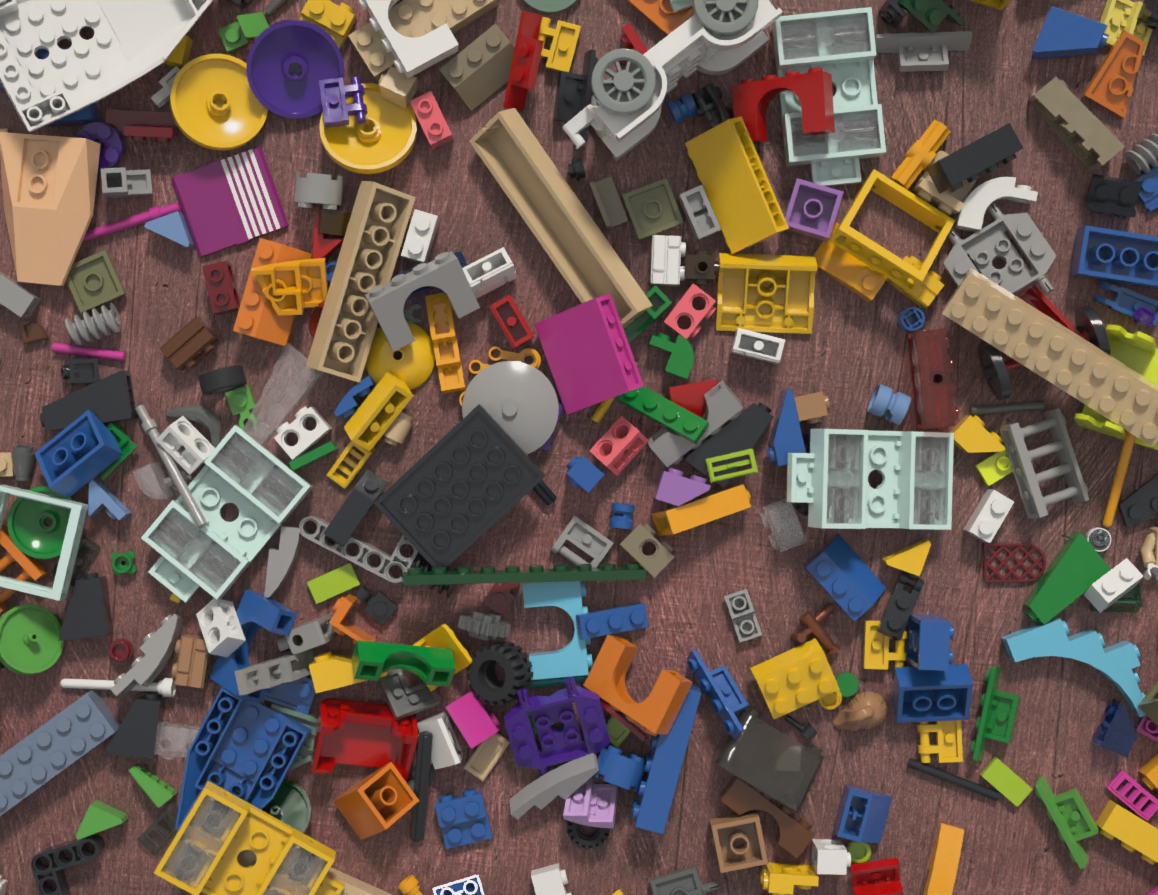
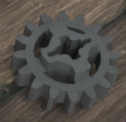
M473 611L472 615L460 614L458 621L460 629L467 630L469 636L482 640H496L497 636L502 638L508 637L511 624L500 620V615L486 611Z

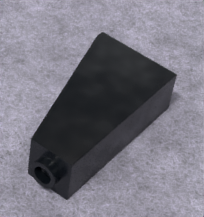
M124 370L114 373L43 406V413L40 414L41 425L45 427V431L64 430L88 409L103 424L137 419L130 371Z
M761 402L758 405L755 403L750 404L737 418L729 421L719 432L710 436L697 449L690 452L684 458V461L709 478L705 459L753 448L774 418V416L769 414L771 409ZM747 455L713 462L712 467L742 461ZM739 466L716 471L714 476L736 472ZM730 479L717 481L715 483L725 488Z

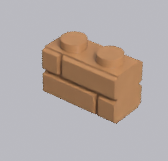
M185 634L181 636V640H177L175 646V654L179 655L178 662L174 663L172 668V677L175 678L174 684L204 688L208 682L211 654L208 652L203 636Z

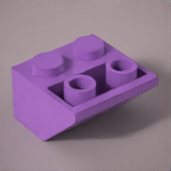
M668 467L667 471H661L653 497L657 500L680 506L709 491L711 486L705 484L707 480L705 478L691 474L689 479L682 476V471Z

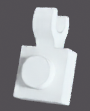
M177 66L159 81L163 88L151 97L160 109L170 99L173 81L180 71Z

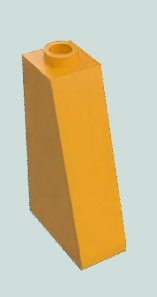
M744 484L690 500L680 506L675 505L651 513L658 536L673 535L750 508L751 496Z

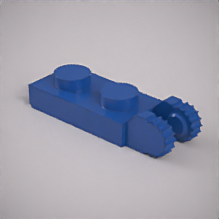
M1100 281L1098 287L1115 293L1112 301L1104 296L1095 295L1093 298L1094 302L1110 307V310L1134 319L1132 313L1137 311L1139 307H1144L1156 316V319L1153 321V327L1157 326L1158 301L1125 287H1117Z

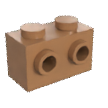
M823 391L794 397L799 421L804 420L805 424L823 421L822 416L828 415L827 410H830V402L828 396L823 395Z

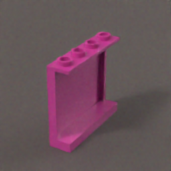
M611 294L594 298L534 324L567 415L644 387Z

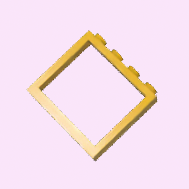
M873 169L861 186L830 242L913 293L924 280L955 220L906 188L895 183L884 174ZM870 190L938 232L919 270L849 226Z

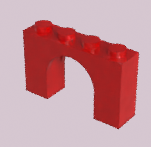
M823 68L808 69V73L800 74L797 71L787 72L785 77L779 78L776 75L763 76L761 81L743 79L740 80V84L732 85L734 118L742 116L753 144L767 143V107L776 95L785 91H793L800 100L804 134L817 136L835 133L832 75L823 71Z

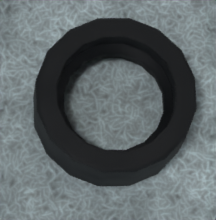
M242 365L223 367L198 376L203 395L220 393L247 384Z

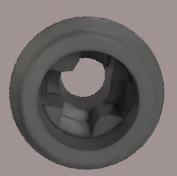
M14 445L11 457L15 480L28 481L30 480L35 458L33 446Z

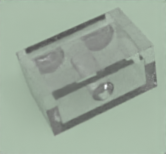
M787 496L761 506L762 512L759 513V517L763 526H768L771 535H768V539L772 549L777 548L778 552L781 553L807 542L792 502H787Z

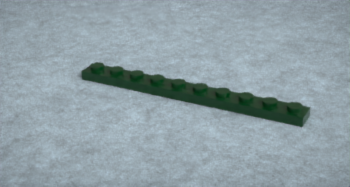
M603 563L598 568H592L591 564H578L577 568H568V565L557 564L553 565V569H544L543 565H530L529 569H520V566L510 565L505 566V570H495L494 566H482L481 570H471V567H456V571H447L445 567H434L429 572H422V568H408L407 572H402L403 586L646 580V569L642 566L639 567V563H625V567H616V564Z

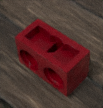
M222 261L202 266L213 314L223 315L239 311L241 303L232 264Z

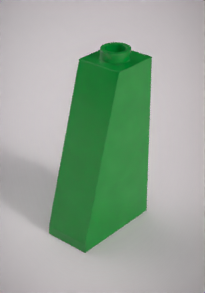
M1073 532L1023 603L1027 608L1025 613L1033 623L1038 622L1045 625L1087 591L1094 582L1111 570L1082 533Z

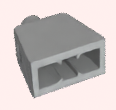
M331 614L292 628L289 636L285 635V637L277 640L279 650L282 653L291 650L292 654L295 655L323 645L339 636L338 633L332 630L333 625L329 623L332 618Z

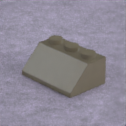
M494 24L441 67L439 71L445 81L472 112L508 83L515 48L500 28Z

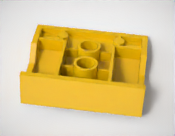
M719 253L716 331H736L737 328L753 332L812 334L814 286L818 268L816 257Z

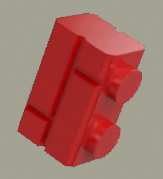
M510 294L489 306L514 350L535 338Z

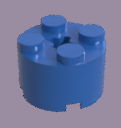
M607 745L606 748H602L597 759L599 771L593 776L598 778V775L601 774L600 777L604 778L603 781L627 790L632 786L631 789L637 792L644 774L645 759L630 752L627 757L622 755V750Z

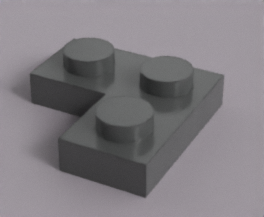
M401 669L391 670L387 676L379 678V686L395 721L438 706L441 702L436 690L430 691L425 683L409 688Z

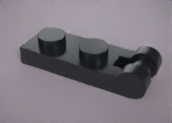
M903 570L899 573L876 630L877 632L896 641L901 640L919 592L924 585L923 579L918 577L915 579ZM904 585L911 587L910 592L903 590Z

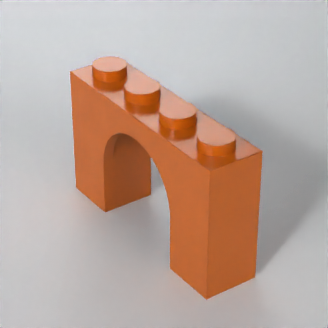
M607 635L583 686L599 694V697L607 701L608 706L613 710L626 714L625 718L627 720L644 726V731L653 736L668 734L693 682L676 671L662 670L650 695L640 703L635 702L627 692L625 676L638 647L621 636Z

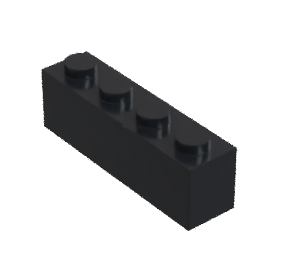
M1009 123L938 160L926 169L940 194L948 189L953 193L964 186L963 181L967 180L968 183H971L982 177L980 172L985 171L988 174L999 168L998 163L1000 161L1005 165L1016 159L1015 153L1022 150L1023 146Z

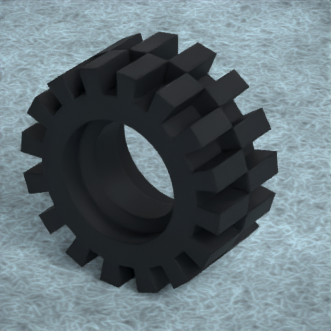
M567 821L568 837L580 849L583 847L585 850H589V848L595 850L597 846H602L609 837L610 828L598 827L596 833L588 836L580 831V824Z

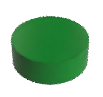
M842 672L835 677L842 696L849 697L857 692L859 683L852 673Z

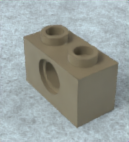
M638 523L620 542V545L655 578L674 558L671 554L674 549L665 540L660 543L654 537L656 532L647 523L644 526ZM645 542L655 544V551L650 555L642 552V545Z

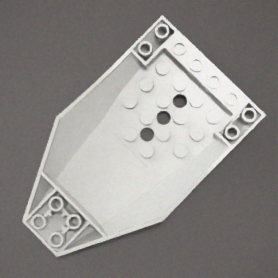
M0 0V82L21 121L30 133L109 96L165 62L213 0ZM84 27L92 28L94 30L93 38L89 40L83 39L80 36V30ZM62 39H68L72 42V45L69 49L63 50L58 47V42ZM39 49H46L49 52V56L41 60L35 56V53Z

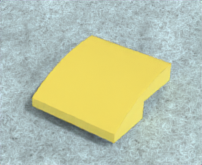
M1107 0L1100 23L1107 25L1106 34H1109L1106 46L1112 47L1121 32L1125 30L1146 42L1142 55L1144 56L1152 29L1145 27V23L1137 19L1143 5L1142 2Z

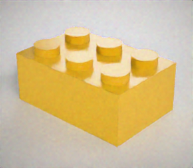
M816 638L750 668L774 720L840 690L825 653Z

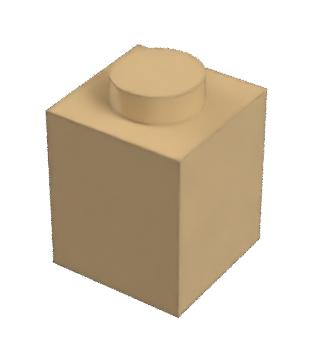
M390 66L386 74L383 73L378 82L381 98L407 109L410 104L409 101L413 99L418 91L416 77L412 76L407 79L404 73L400 74L392 66Z

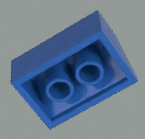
M89 409L35 452L49 488L66 497L72 496L123 455L115 436Z
M839 534L803 565L854 622L873 606L886 589V586Z

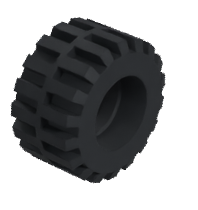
M501 641L483 646L475 651V655L471 656L472 663L467 666L469 674L466 676L467 680L471 682L469 684L470 690H475L474 695L476 698L481 697V702H489V705L495 706L519 699L517 691L520 689L523 695V689L530 687L532 684L529 678L533 677V672L530 671L532 662L527 661L529 656L526 652H521L522 647L519 645L514 647L513 642L506 643V641ZM496 661L501 664L505 671L504 685L495 676L494 667Z

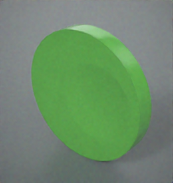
M23 604L6 611L0 617V662L9 670L22 675H33L49 669L60 657L64 645V640L59 641L61 625L57 618L46 608L35 604Z

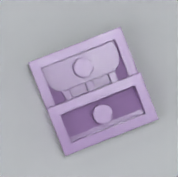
M593 778L588 779L566 799L563 813L564 819L586 826L614 828L619 793L618 786L614 784H594Z

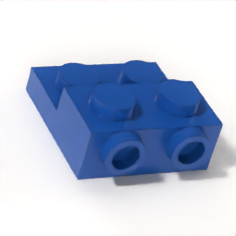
M470 788L462 791V795L454 797L453 794H445L440 796L439 800L435 802L434 805L446 849L493 838L482 790L476 791V788Z

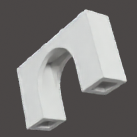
M357 0L362 10L367 9L371 16L369 22L374 31L379 30L383 36L381 42L387 53L392 52L396 60L393 62L397 71L400 74L404 73L407 79L458 52L459 44L447 23L421 37H406L395 31L388 18L391 8L399 0Z

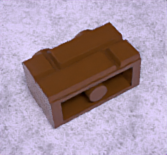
M195 317L160 347V350L178 370L183 371L186 369L189 371L199 362L197 358L201 354L207 355L216 348L215 342L218 340V337L201 318Z

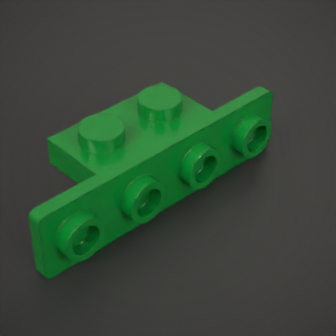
M992 666L991 670H988L985 683L988 684L986 693H983L980 706L983 707L981 717H978L975 727L978 735L971 745L973 761L983 760L987 738L1005 743H1011L1021 696L997 690L1002 670L1000 666Z

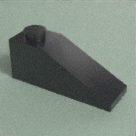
M367 470L323 534L344 547L370 512L374 502L383 494L388 483L370 470Z

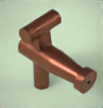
M827 604L815 616L810 611L803 614L799 621L805 626V629L799 633L793 632L790 635L791 640L803 643L806 641V636L811 634L827 649L829 656L837 653L841 647L833 642L826 629L820 624L834 611V608Z

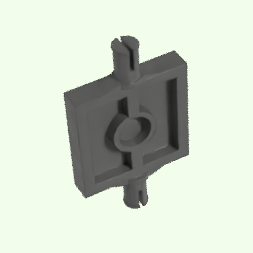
M696 866L650 879L653 895H706L707 893L720 890L717 880L703 884L698 876Z

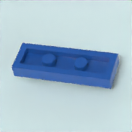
M645 603L576 615L578 636L582 640L648 627Z

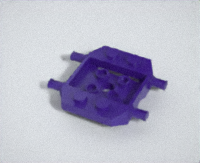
M570 677L571 685L569 678L565 679L566 688L557 691L551 696L536 695L528 697L527 689H523V695L521 689L518 690L519 700L504 717L517 766L539 769L540 776H543L544 772L545 774L549 772L548 766L572 761L591 753L596 755L602 748L609 745L611 742L599 694L576 686L573 677ZM574 702L577 707L581 727L584 734V739L581 738V734L579 731L576 715L572 704ZM528 713L533 715L542 749L538 750ZM556 721L563 723V725L559 728H553L551 726V724Z

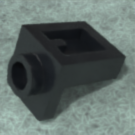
M98 358L68 359L64 361V365L61 366L62 380L65 379L66 385L95 383L99 381Z

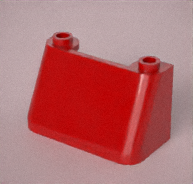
M338 698L323 699L318 714L311 759V773L321 775L334 771L335 763L381 768L392 762L407 782L418 740L416 714L395 721L388 704Z

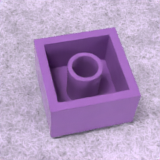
M797 178L785 214V220L789 227L787 231L828 242L843 191Z

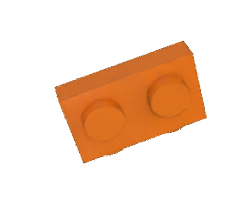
M349 594L345 598L342 596L338 599L331 610L335 613L329 621L333 625L332 630L341 636L347 634L353 638L352 642L355 645L357 641L376 642V638L345 619L358 598Z

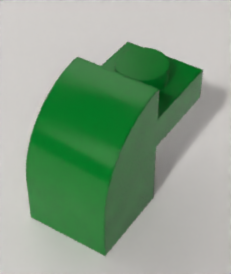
M658 333L657 336L652 335L648 345L670 353L664 372L687 380L694 362L693 348L688 340L678 335L675 343L670 342L671 337L662 333Z

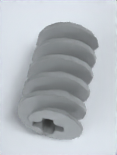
M1158 130L1156 133L1148 136V139L1142 140L1140 145H1135L1133 150H1128L1125 153V160L1136 175L1140 176L1141 170L1146 174L1150 173L1149 164L1153 168L1158 167L1156 160L1158 159Z
M111 302V310L109 311L105 305H102V313L100 314L95 308L92 309V317L85 311L83 312V320L76 314L74 315V323L69 318H66V328L74 342L81 346L85 343V340L92 342L94 337L101 339L103 334L109 336L112 334V331L115 333L120 332L121 320L115 305Z

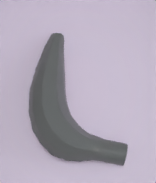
M190 405L171 409L165 413V416L168 418L179 419L184 416L187 420L201 423L208 430L211 444L215 448L221 442V422L216 413L211 409Z

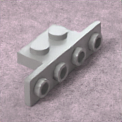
M971 31L877 34L875 36L876 53H897L900 72L945 71L949 67L947 51L969 50L973 36Z

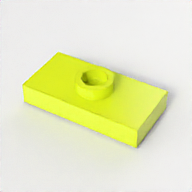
M1006 449L1003 452H996L974 465L986 486H990L1013 472Z

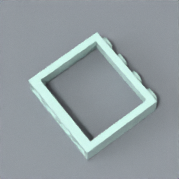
M0 485V531L9 495L71 509L53 588L1 575L0 587L58 601L67 599L88 504L8 485Z

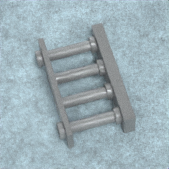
M1060 408L1044 411L1046 420L1020 428L1019 423L999 427L1028 519L1047 516L1046 508L1048 505L1072 497L1073 502L1089 500L1088 487L1083 481L1065 426L1066 420ZM1050 429L1053 443L1030 451L1027 450L1024 442L1025 437ZM1057 451L1061 465L1035 474L1031 463L1032 460ZM1064 474L1068 488L1043 497L1039 483Z

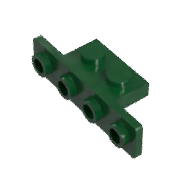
M900 0L899 2L912 17L927 31L932 33L935 32L944 18L959 26H963L965 23L959 17L961 13L951 5L947 6L944 3L946 0Z

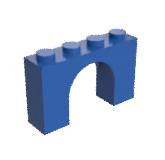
M246 589L236 612L246 641L230 656H218L209 678L242 700L261 703L266 689L239 696L234 671L250 666L248 659L249 645L254 634L263 627L270 632L289 636L298 613L271 597L265 598L264 593Z

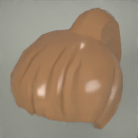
M872 691L862 692L851 699L845 709L840 710L838 717L833 721V725L838 729L852 731L874 729L886 718L888 707L880 694Z

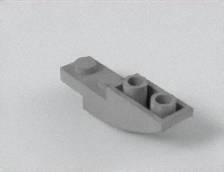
M177 614L168 615L160 623L161 627L155 633L151 632L143 639L142 642L144 644L140 649L144 652L145 656L138 657L132 663V669L115 679V685L110 690L116 696L124 698L138 683L141 686L148 687L157 678L170 659L176 642L180 637L184 621L181 616Z

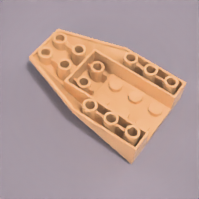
M0 132L3 205L17 282L64 286L93 217L100 143L86 138Z

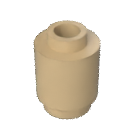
M401 412L383 434L385 436L383 441L396 447L398 443L403 445L413 425L411 424L413 417Z

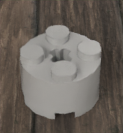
M295 172L293 202H298V207L313 208V204H322V209L337 210V205L342 206L344 176H337V180H332V176L329 174L307 173L306 178H302V173Z

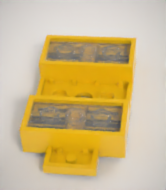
M207 781L154 871V874L192 895H199L200 892L206 895H340L345 886L344 883L327 874L335 861L336 851L210 781ZM243 850H251L255 853L257 861L253 866L243 867L238 863V854Z

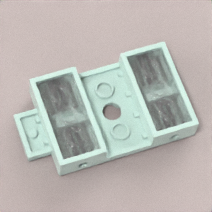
M872 7L780 16L772 23L777 78L785 77L787 72L797 71L800 74L808 73V69L823 68V71L832 75V84L836 87V94L833 97L835 133L817 136L803 133L802 109L797 95L793 91L779 93L786 166L810 164L812 183L822 186L861 183L859 159L882 157L886 153L882 105L878 104L873 61L876 57Z
M237 425L233 426L204 461L206 465L188 485L207 525L203 528H198L180 495L176 501L172 500L141 537V539L162 555L148 573L185 603L189 601L200 586L215 599H221L313 488L312 485L292 471L291 468ZM227 503H233L239 509L238 518L232 522H227L221 517V508Z
M811 429L810 453H788L787 502L809 503L808 527L829 529L902 528L951 530L954 433ZM873 470H877L879 474H882L883 478L882 484L878 485L876 489L872 488L868 483V476Z

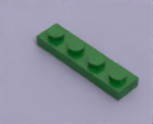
M645 386L616 396L617 401L694 444L698 443L709 427L708 421Z

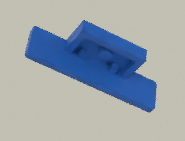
M696 649L691 650L687 657L689 670L697 676L703 693H707L710 698L712 709L716 714L720 715L727 734L731 735L734 740L739 739L744 729L735 714L747 709L749 706L725 665L709 671Z

